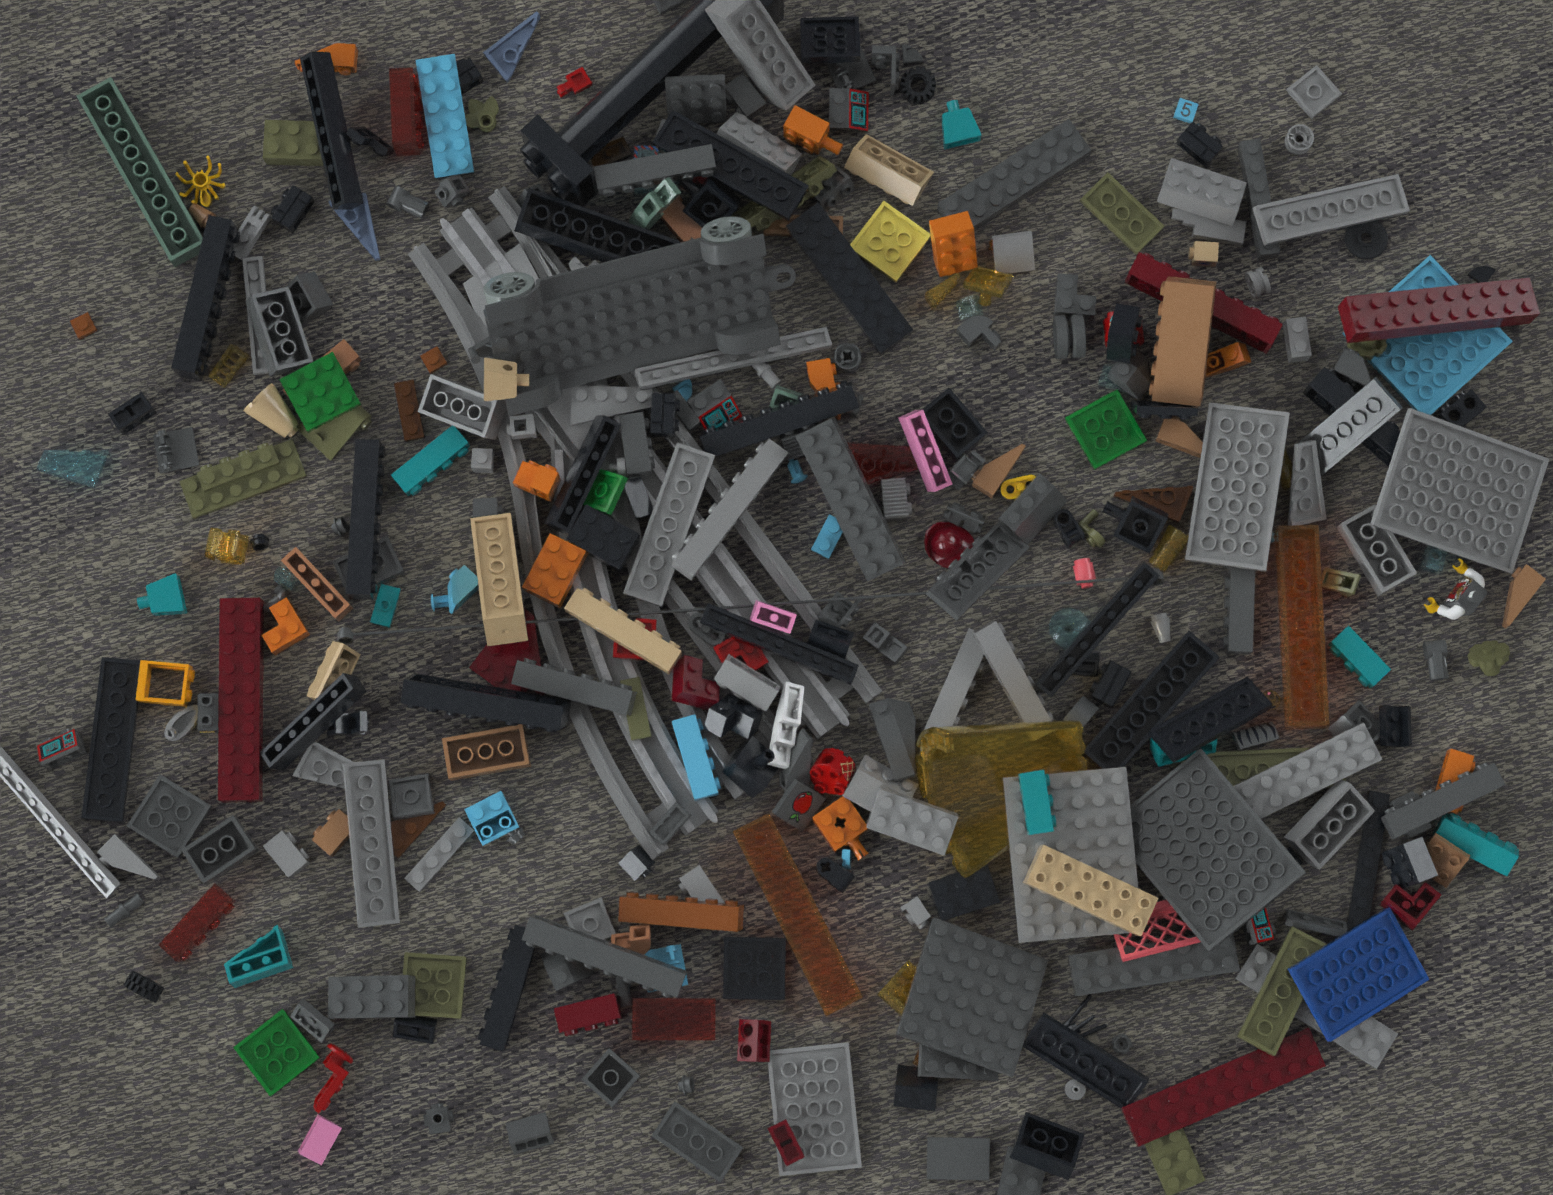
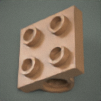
M1434 833L1425 842L1438 873V876L1431 879L1447 888L1469 860L1470 855L1437 833Z

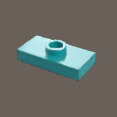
M384 584L380 585L370 623L391 628L401 593L400 588Z

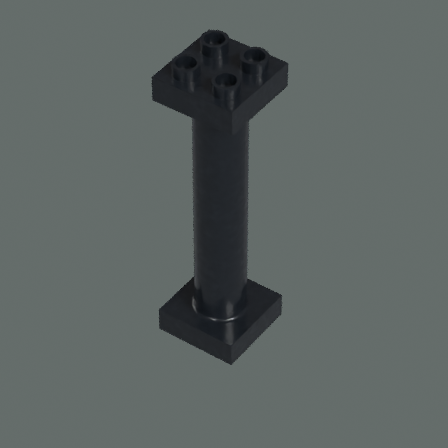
M697 0L557 132L538 114L520 130L524 142L520 151L526 158L523 160V163L537 178H540L545 173L548 175L547 178L553 185L550 189L557 198L568 202L573 200L577 205L584 207L598 193L594 169L587 162L666 89L665 77L680 76L722 36L705 11L715 0ZM760 0L777 25L784 18V0Z

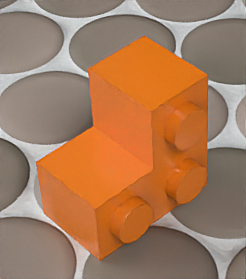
M529 460L528 463L522 461L513 484L514 487L552 502L561 479L555 467L548 464L544 467Z
M287 597L269 607L279 625L264 633L262 637L275 656L310 635Z

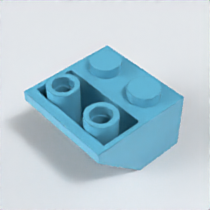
M502 791L464 809L482 846L519 828Z

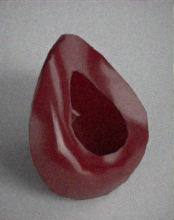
M950 522L933 524L926 530L924 546L928 556L936 564L944 568H948L955 559L959 561L963 551L967 547L971 549L974 542L969 532L961 526Z

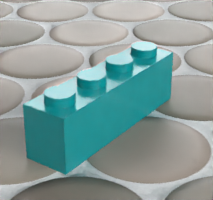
M452 425L392 473L391 476L407 496L411 494L414 496L421 491L423 484L435 480L439 471L442 469L447 470L451 467L452 461L455 458H461L467 454L470 445L457 428Z
M1454 813L1444 814L1433 832V835L1437 833L1469 854L1471 859L1505 876H1508L1519 857V849H1517L1515 844L1500 840L1492 832L1486 833L1480 830V827L1474 823L1469 822L1468 824L1462 821L1461 817Z

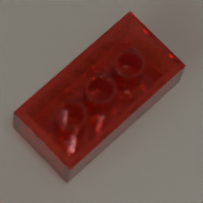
M413 67L390 68L392 146L397 156L421 155L420 149H424L423 137H421V131H419L423 130V121L420 118L419 112L422 111V101L418 93L421 92L418 74H415Z
M633 998L632 1040L716 1041V998Z

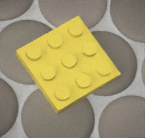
M883 201L850 245L859 257L897 283L929 241L931 235Z

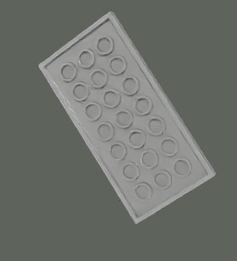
M1209 402L1185 561L1267 571L1290 418L1289 412Z

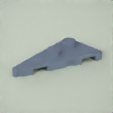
M537 11L483 52L484 56L506 83L510 81L541 18Z
M362 193L363 204L352 210L334 211L375 261H379L381 259L366 193Z

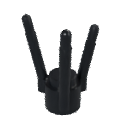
M1088 995L1069 1019L1063 1023L1083 1037L1107 1027V1024H1103L1081 1033L1080 1029L1093 1020L1095 1015H1091L1078 1025L1075 1022L1071 1024L1092 998V995Z

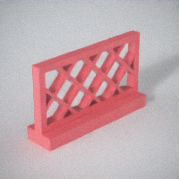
M1167 900L1156 903L1147 923L1150 927L1146 933L1143 932V939L1139 944L1130 940L1133 935L1131 933L1126 938L1119 934H1113L1123 962L1200 943L1201 941L1197 936L1192 938L1183 936L1186 929L1192 930L1185 922L1176 919L1178 913ZM1166 919L1170 922L1165 928L1157 924L1158 920ZM1173 923L1183 927L1179 934L1169 930ZM1153 928L1163 932L1159 939L1150 935ZM1166 934L1176 938L1173 943H1167L1163 939ZM1147 939L1156 943L1153 948L1143 946ZM1127 944L1136 948L1133 953L1125 954L1124 952Z

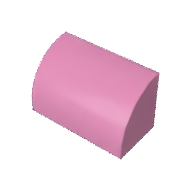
M318 1114L298 1149L299 1154L322 1165L342 1128Z

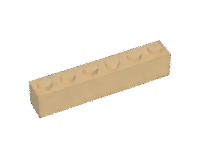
M577 587L564 607L565 612L665 673H671L682 655L678 644L673 641L666 642L657 631H648L645 629L646 625L636 619L633 622L627 618L628 614L620 609L615 611L610 608L611 604L602 598L597 600L588 589L583 588L581 590Z

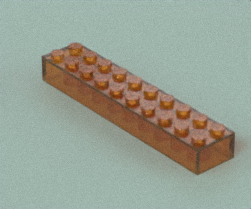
M1319 525L1278 526L1274 533L1285 730L1326 729L1329 726Z
M770 813L734 830L733 835L825 1016L827 1017L862 999L863 996Z

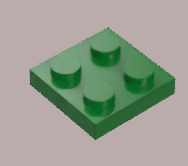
M600 469L583 506L585 507L587 504L599 512L612 515L628 478Z

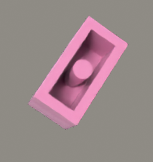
M756 600L750 620L790 634L797 614Z

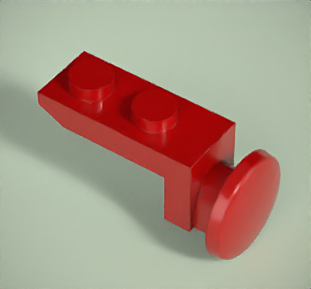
M332 1043L327 1045L332 1051L322 1063L334 1073L315 1097L313 1108L318 1114L321 1110L325 1111L331 1103L330 1098L334 1093L337 1094L343 1087L342 1082L349 1074L347 1069L342 1066L345 1061L350 1064L353 1063V1058L346 1051Z

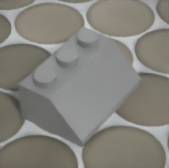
M864 755L842 796L871 812L880 786L913 797L919 784L910 779L895 782L890 768Z

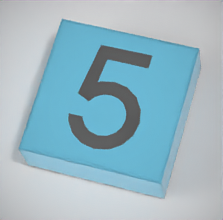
M1180 98L1173 118L1192 123L1198 103Z

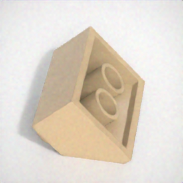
M332 641L331 646L326 650V656L322 664L317 669V675L313 683L309 686L307 697L315 700L342 673L351 675L361 654L341 642Z

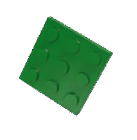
M333 352L279 379L308 433L361 405Z
M1118 389L1065 417L1066 423L1094 470L1147 442Z
M281 1009L233 1047L270 1097L321 1058L284 1009Z

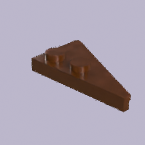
M1193 486L1167 487L1163 489L1150 488L1135 491L1122 490L1115 492L1113 497L1129 503L1132 496L1169 513L1168 519L1179 523Z
M443 801L434 804L435 814L392 821L393 854L399 859L447 805Z

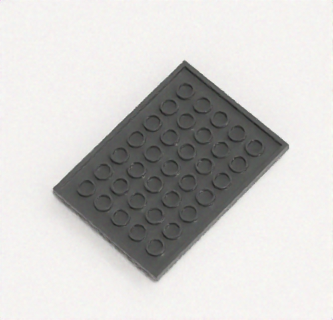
M1201 748L1130 805L1137 865L1209 952L1307 874Z

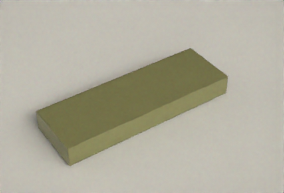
M640 677L620 680L621 684L632 686L631 691L637 692L631 716L626 715L631 741L651 737Z

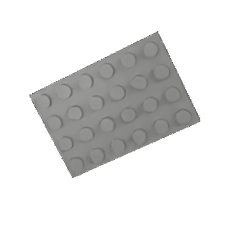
M849 1042L770 1050L768 1071L774 1125L786 1119L805 1156L786 1167L776 1147L779 1176L862 1168Z

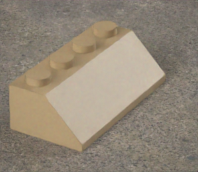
M867 134L852 149L844 167L853 175L862 177L869 184L878 186L885 193L894 195L903 203L912 206L919 199L934 174L932 170Z

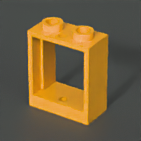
M140 660L136 701L139 703L187 707L188 702L192 701L193 693L190 690L191 682H194L195 670H192L193 667L189 664ZM152 669L184 671L181 700L149 697Z

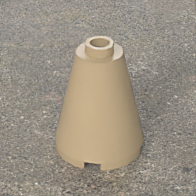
M273 383L262 390L252 403L250 402L243 410L246 414L284 438L287 436L291 438L299 430L297 428L299 425L298 421Z

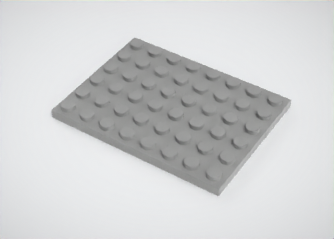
M1408 408L1370 525L1512 574L1549 459Z
M1126 767L1048 774L1050 786H1047L1048 794H1052L1053 806L1050 807L1051 815H1055L1057 827H1053L1054 832L1034 835L1027 834L1019 777L1003 778L1018 943L1129 933L1023 883L1039 846L1046 845L1138 888Z

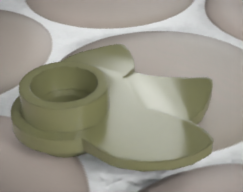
M493 96L489 97L485 104L478 100L470 99L468 104L470 114L465 115L467 126L479 128L483 132L494 130L497 124L495 117L499 112V106ZM485 120L490 121V124L488 126H485L483 124Z

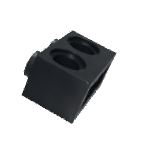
M1472 389L1467 393L1463 390L1455 397L1457 401L1452 405L1448 402L1440 409L1441 413L1437 418L1464 427L1483 412L1487 406ZM1464 401L1471 402L1472 409L1466 408ZM1449 413H1454L1457 416V421H1452L1449 418Z
M142 392L108 413L117 429L123 435L157 414Z

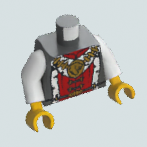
M1460 558L1457 560L1461 565L1459 567L1452 565V567L1459 574H1464L1465 576L1461 577L1440 606L1434 598H1428L1431 604H1424L1429 613L1437 612L1439 615L1455 620L1459 617L1471 615L1487 595V590L1484 589L1485 581L1483 576L1472 568H1468V565Z

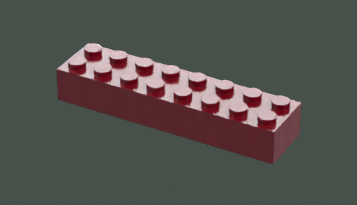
M1139 252L1124 283L1159 301H1163L1164 296H1160L1161 284L1163 281H1166L1168 276L1192 278L1184 271L1180 270L1178 272L1172 269V266L1162 261L1160 263L1154 260V257L1144 252L1142 254ZM1216 288L1211 327L1267 354L1283 325L1280 323V320L1274 316L1268 317L1262 314L1260 309L1256 307L1250 308L1244 305L1242 300L1235 297L1232 299L1226 296L1224 291Z

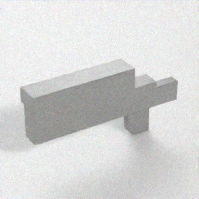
M1173 209L1171 219L1182 221L1184 226L1193 227L1192 238L1242 246L1246 221L1235 220L1233 226L1184 210Z

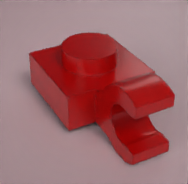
M581 67L566 75L567 82L560 84L556 88L558 95L562 98L572 90L576 95L591 87L592 81L584 68Z

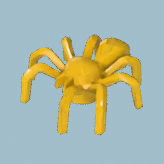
M206 156L208 169L205 173L201 170V172L196 171L197 173L194 174L187 161H183L184 166L193 179L187 181L178 172L175 174L184 184L193 183V185L185 193L180 192V196L185 198L196 188L195 199L191 203H198L200 190V203L208 208L212 204V197L208 193L207 188L215 200H219L218 195L210 184L222 189L226 188L225 183L220 184L211 181V179L220 177L222 172L221 163H218V173L208 176L212 170L209 156Z

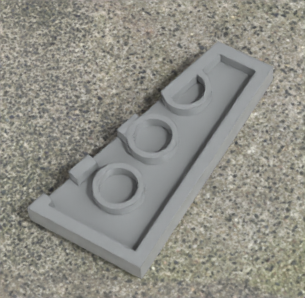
M574 386L572 387L571 427L581 423L593 422L595 416L599 415L612 418L617 415L651 409L652 387L639 390V387Z
M1316 440L1294 444L1287 527L1300 526L1326 519Z

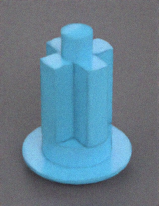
M789 460L787 466L793 478L791 483L796 484L804 481L808 475L803 474L798 460Z
M431 594V606L434 612L435 608L449 607L448 595L433 597V594Z

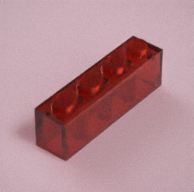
M214 883L159 943V946L176 962L186 961L193 952L191 950L193 947L201 945L207 938L205 934L210 929L213 931L220 924L221 921L219 919L224 914L228 915L235 906L233 904L236 900L218 884Z

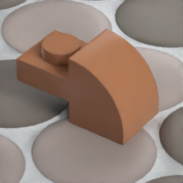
M650 924L630 926V932L612 934L611 943L644 955L651 946Z

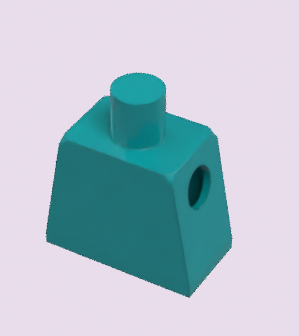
M958 100L947 102L948 112L943 113L941 118L944 150L981 141L982 135L970 108L960 109Z
M176 573L146 585L147 596L137 598L139 609L150 607L151 613L155 616L187 613L180 576Z

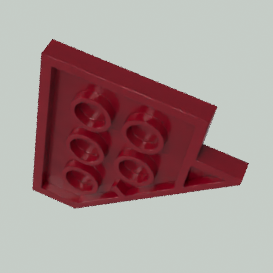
M524 608L525 620H535V616ZM526 624L528 641L487 646L486 644L469 668L492 686L527 692L528 688L513 685L511 682L517 660L524 662V658L535 660L536 665L541 666L536 624ZM533 690L537 694L545 695V693Z

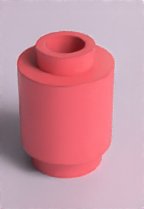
M1090 558L1074 561L1075 566H1073L1076 581L1096 579L1093 562H1090ZM1094 582L1077 583V586H1081L1082 589L1093 587Z

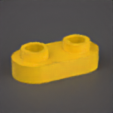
M1026 475L1004 481L1000 487L1001 495L1008 500L1015 499L1024 490L1028 481L1031 482L1035 476ZM1008 486L1013 487V493L1007 492L1006 489Z

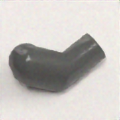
M283 585L277 586L274 589L277 595L263 605L266 612L270 613L269 607L287 597L288 590Z

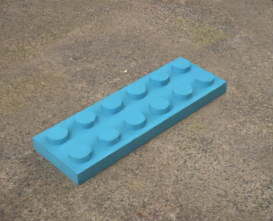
M455 54L417 59L416 66L435 178L473 173V160Z

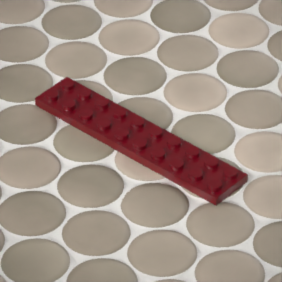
M1306 1028L1285 1037L1275 1056L1257 1049L1121 1107V1110L1135 1143L1139 1147L1323 1068L1326 1065L1310 1029Z

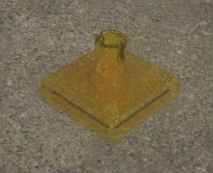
M978 266V268L972 269L965 279L963 288L980 292L978 303L983 306H989L992 296L1002 298L1012 283L1013 275Z

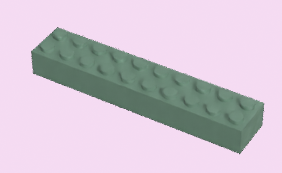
M112 77L77 95L79 102L173 266L177 267L199 255L203 236Z

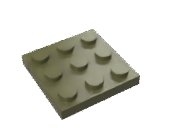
M405 952L403 975L415 976V1016L462 1019L467 957Z

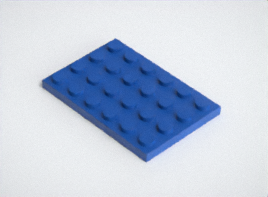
M1390 907L1383 909L1288 968L1327 1042L1338 1038L1430 980Z

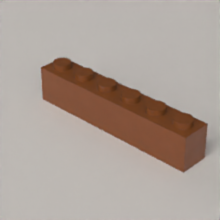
M626 892V895L619 898V922L734 932L743 930L744 905L738 904V901L726 900L725 903H718V899L707 898L705 901H698L697 897H686V900H681L676 895H666V898H658V894L648 893L646 896H639L638 892Z

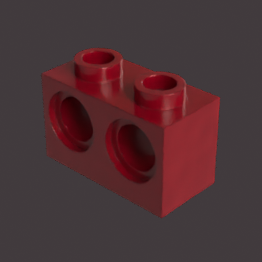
M739 1019L737 1061L770 1063L771 1021Z
M786 1119L767 1128L786 1167L805 1157Z

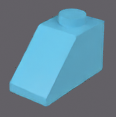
M465 565L459 570L456 568L449 575L450 581L447 588L449 612L451 614L479 589L478 577Z

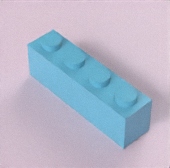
M694 714L673 720L672 725L694 800L699 801L719 795L717 791L721 789L718 777L714 778L712 770L715 769L712 757L708 758L706 750H709L707 739H702L700 731L704 730L701 718L696 719Z

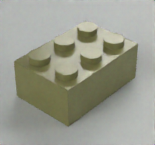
M265 120L263 159L266 165L323 166L314 121Z

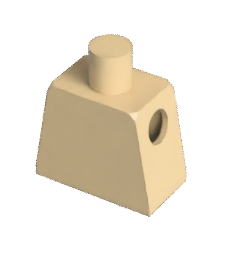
M484 358V401L515 398L517 396V386H529V374H517L516 362Z

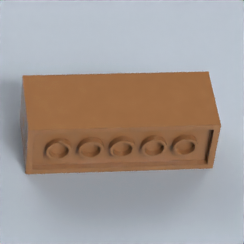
M1168 276L1166 281H1163L1161 284L1160 296H1164V298L1159 303L1158 316H1161V321H1158L1156 326V336H1159V341H1156L1153 352L1157 359L1152 364L1151 375L1155 376L1149 388V395H1152V401L1201 406L1216 281Z

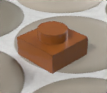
M88 312L70 320L79 340L97 332Z
M437 346L420 355L430 374L447 365Z

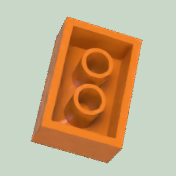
M968 211L929 221L933 260L939 277L978 268L974 227Z
M550 533L522 586L523 590L549 604L561 608L588 555L586 550Z

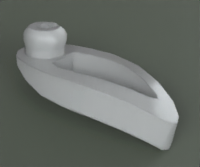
M198 704L187 706L173 715L164 731L166 739L177 741L187 736L194 729L198 721Z

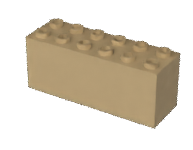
M511 513L470 518L487 646L528 641Z
M1046 845L1039 846L1023 881L1028 886L1136 936H1142L1158 900L1157 897Z

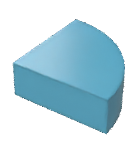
M690 379L684 380L672 388L674 392L678 390L686 402L691 398L692 383Z
M851 849L842 850V867L846 870H851Z

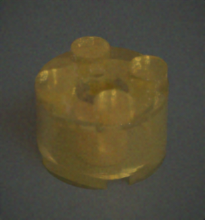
M210 528L204 557L215 561L216 557V559L221 560V563L244 564L249 537L241 535L240 531L228 530V533L218 528Z

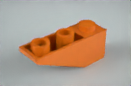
M335 43L316 51L330 52L334 72H339L342 75L356 73L358 57L356 44ZM300 59L295 61V65L298 70L303 72Z
M1236 342L1209 353L1205 378L1251 363L1246 344Z
M830 358L806 362L809 384L815 393L823 387H828V389L836 387L834 382V375H837L835 363L831 364ZM841 414L836 415L835 418L841 420Z

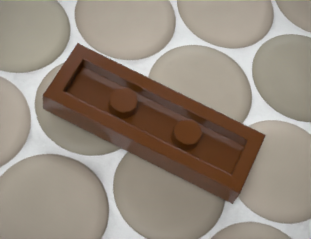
M414 380L394 383L404 441L408 442L425 438L421 415L418 412L419 404Z

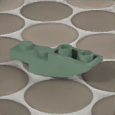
M670 177L665 178L654 191L649 192L632 213L629 219L630 224L650 230L664 215L663 212L681 193Z

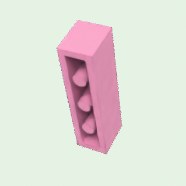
M914 410L898 417L927 492H936L952 485L924 410Z

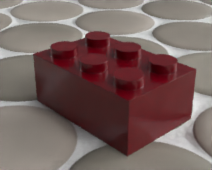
M615 993L554 1008L559 1033H564L566 1037L579 1034L578 1030L585 1028V1031L599 1029L598 1025L605 1023V1026L619 1024L618 1020L622 1019Z

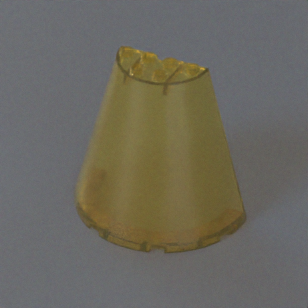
M1063 720L931 727L920 733L916 746L920 747V753L915 755V763L921 797L927 798L929 804L958 814V820L945 854H952L954 859L952 864L964 878L969 877L1009 849L1003 778L1018 777L1019 773L1044 770L1045 774L1086 770L1087 762L1082 757L1085 750V744L1082 739L1083 727L1079 721Z

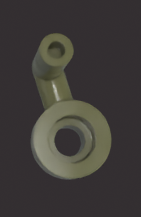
M1094 509L1078 524L1088 537L1086 539L1088 544L1093 548H1101L1106 543L1105 539L1099 532L1088 526L1099 515Z

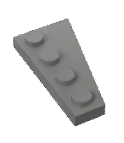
M314 741L306 749L292 776L345 789L343 763H353V761Z

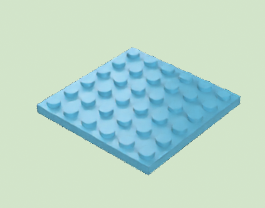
M1429 255L1389 292L1459 284ZM1500 327L1387 339V348L1380 357L1374 356L1372 360L1367 361L1413 409L1432 415L1513 341Z

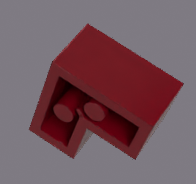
M684 655L678 660L673 668L672 701L709 710L710 707L719 701L720 686L715 681L702 678V659Z
M1425 882L1412 897L1396 884L1383 899L1380 906L1384 909L1390 907L1396 919L1413 931L1440 898L1441 894Z

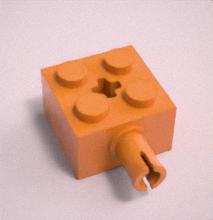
M794 105L783 125V137L786 138L785 140L789 144H798L803 147L802 149L805 152L817 155L822 148H825L838 156L843 147L842 143L828 137L829 122Z
M842 796L812 817V821L834 853L844 846H849L858 861L863 858L862 855L865 857L869 854L859 841V836L868 831V828H866L865 821L847 798ZM837 819L845 821L844 828L835 826Z

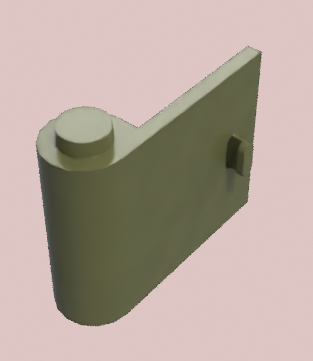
M358 406L309 433L302 422L297 428L304 437L332 461L356 431L366 430L371 425L372 416L362 406Z

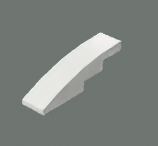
M787 681L784 683L769 748L774 752L775 758L767 765L782 769L789 768L791 748L795 746L797 726L801 725L804 686Z

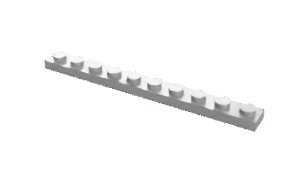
M827 327L782 336L780 337L781 345L748 354L732 355L721 351H714L636 368L634 372L639 390L828 349L832 347V342Z
M0 746V777L106 899L111 897L121 885L120 882Z

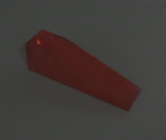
M847 442L867 484L918 470L910 446Z

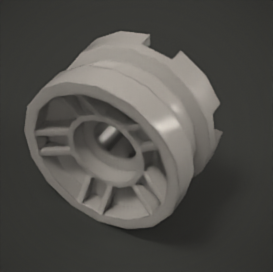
M1304 124L1292 126L1285 137L1286 149L1295 155L1305 154L1313 144L1314 134ZM1297 136L1303 140L1301 143L1296 141Z
M1262 267L1256 268L1254 272L1249 271L1245 273L1247 286L1255 299L1259 298L1261 294L1271 293L1267 274L1264 275L1262 273L1264 272Z

